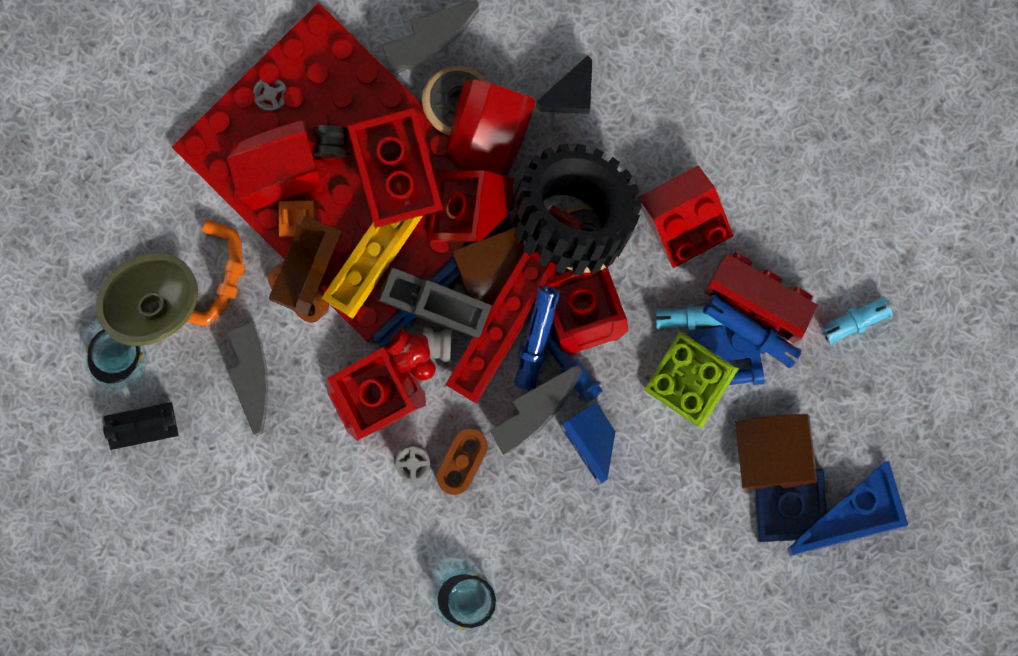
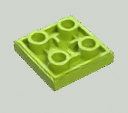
M679 331L644 391L697 427L703 428L739 368L686 333Z

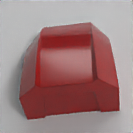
M480 80L464 82L446 152L460 165L477 171L485 170L500 175L509 172L526 134L536 101L529 95L509 90L491 82Z
M303 120L242 140L234 144L227 158L238 199L252 210L279 204L278 201H289L324 191Z
M608 267L593 274L583 273V275H573V271L567 268L564 274L555 272L548 286L560 291L552 324L562 352L577 354L580 351L610 341H617L629 331L627 318Z
M387 346L380 348L326 379L328 395L346 431L357 441L426 406L425 391L421 388L415 376L411 374L412 369L408 371L396 369L393 365L392 355L386 351Z

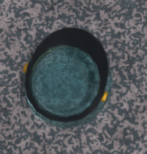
M104 329L99 331L91 339L89 347H86L87 370L92 379L102 387L113 390L125 389L136 383L145 370L147 361L145 346L122 344L112 339Z
M460 569L447 574L439 582L435 590L434 606L438 616L447 626L456 630L472 631L482 628L491 621L497 610L498 596L494 585L487 577L471 569Z

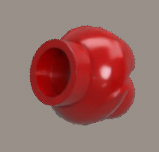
M405 329L399 330L386 347V351L392 355L393 365L396 369L400 371L412 369L411 374L420 381H427L435 374L436 367L435 363L430 359L431 352L428 346V338L421 333L409 334Z

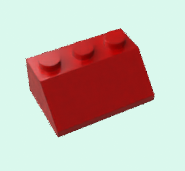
M734 252L733 256L726 253L703 293L710 297L713 294H717L721 299L765 328L772 327L778 332L779 336L792 343L802 339L818 304L811 301L813 296L799 287H794L793 290L781 284L783 279L769 270L765 269L763 273L750 267L752 261L741 254Z

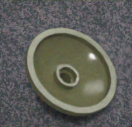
M148 253L136 256L118 266L101 286L96 301V313L99 323L112 339L122 344L143 346L162 341L177 332L192 315L198 298L197 280L189 266L176 256L166 253Z

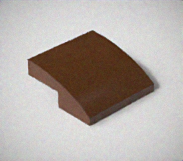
M517 227L452 252L467 296L489 305L494 304L525 252L523 250L525 247L523 241L517 243L513 235Z
M808 414L776 415L735 421L742 488L745 491L778 485L783 488L817 483L810 416Z

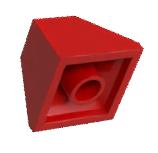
M485 170L436 171L435 181L443 210L430 214L427 240L481 241L510 213L514 178Z

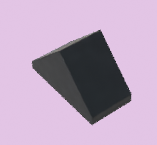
M587 55L538 99L536 107L539 111L589 114L591 106L592 59Z

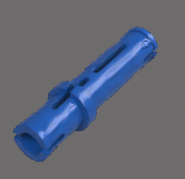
M550 286L538 287L526 340L518 353L521 358L514 379V385L524 390L536 388L541 364L545 362L547 352L545 351L546 343L560 296V291Z
M713 294L709 301L720 308V310L706 303L703 309L704 314L709 315L756 345V350L761 354L768 353L787 368H791L796 362L787 356L785 352L799 359L802 352L801 349L777 335L778 332L772 327L765 328L721 299L717 294Z

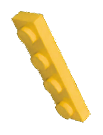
M423 216L375 228L374 223H372L322 296V299L353 319Z

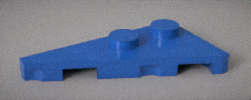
M890 462L882 463L787 548L789 556L907 527L908 522Z

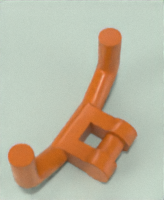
M205 219L202 232L227 240L229 260L226 261L224 268L226 272L216 292L218 294L217 298L205 312L194 310L187 320L189 323L200 326L213 323L226 309L231 299L236 298L239 276H243L246 267L242 264V245L237 231L229 226Z

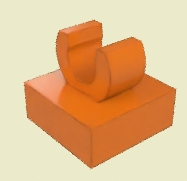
M278 201L280 238L294 237L301 216L315 220L314 201Z

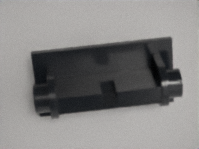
M172 402L104 416L105 425L103 426L105 439H108L110 450L179 436Z

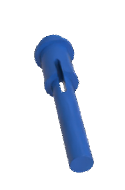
M532 312L526 321L528 325L530 323ZM550 330L546 343L547 349L563 367L560 371L561 373L572 367L580 366L583 372L574 388L580 394L578 399H584L588 404L603 392L600 387V380L597 382L594 380L579 358L573 359L569 353L562 352L558 339Z

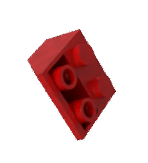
M699 165L637 197L641 200L646 220L672 268L734 237L716 188Z

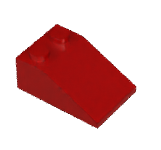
M416 107L348 125L375 228L443 210Z

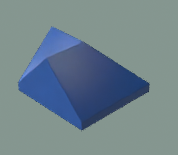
M594 403L564 422L560 427L599 485L608 479L616 431L598 404Z

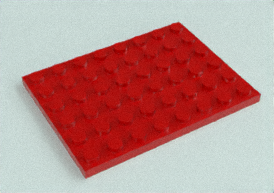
M319 2L172 146L173 150L283 259L287 255L293 237H279V204L252 210L238 199L227 158L234 144L242 140L303 120L313 153V147L317 144V137L314 135L315 126L332 125L348 128V125L416 107L434 178L436 171H477L460 165L446 152L449 136L437 130L430 123L423 110V105ZM278 79L281 80L286 86L283 94L284 106L272 112L259 108L254 101L255 95L253 90L256 83L262 80L264 83L269 84L270 87L277 88L278 86L274 83ZM264 87L261 89L260 95L263 94L265 90ZM281 92L277 94V102H279L281 98ZM263 101L265 104L273 105L271 101ZM350 134L345 139L344 144L348 150L346 158H322L313 155L324 191L289 200L314 201L315 221L341 231L319 285V289L323 293L326 292L373 223ZM430 214L423 215L388 268L393 267L420 279L429 280L452 257V252L460 249L467 241L427 240ZM387 269L353 319L330 305L367 342L399 310L376 301Z

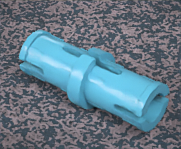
M882 296L880 299L858 309L852 307L847 310V314L821 324L820 327L823 334L837 329V331L825 337L827 343L831 345L855 332L861 334L866 331V327L892 317L893 313L890 306L878 312L876 311L888 304L886 298Z
M687 303V307H656V317H671V319L656 320L657 330L688 327V330H695V326H717L723 324L704 314L703 309L705 306H694V303ZM710 305V306L714 307L715 309L720 310V308H718L717 306H715V305Z

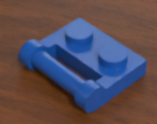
M726 326L686 332L687 335L727 361L750 360L751 368L738 370L729 385L753 382V385L765 383L760 352L756 350V345L747 341Z

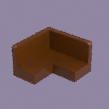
M301 216L287 255L270 293L269 300L308 315L341 231L306 216Z

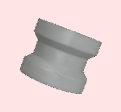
M277 79L274 85L278 86L277 88L270 87L269 84L264 83L262 80L256 83L253 90L255 95L254 101L259 108L272 112L284 106L283 94L286 86L281 80ZM264 87L265 90L263 94L260 95V91ZM281 92V98L279 102H277V94ZM263 101H271L273 105L265 104Z
M424 327L423 335L428 338V346L431 352L430 359L439 358L443 362H451L452 329L444 328L442 331H434L431 327Z
M412 446L405 448L399 453L395 465L398 474L403 479L417 482L428 475L431 462L424 450Z

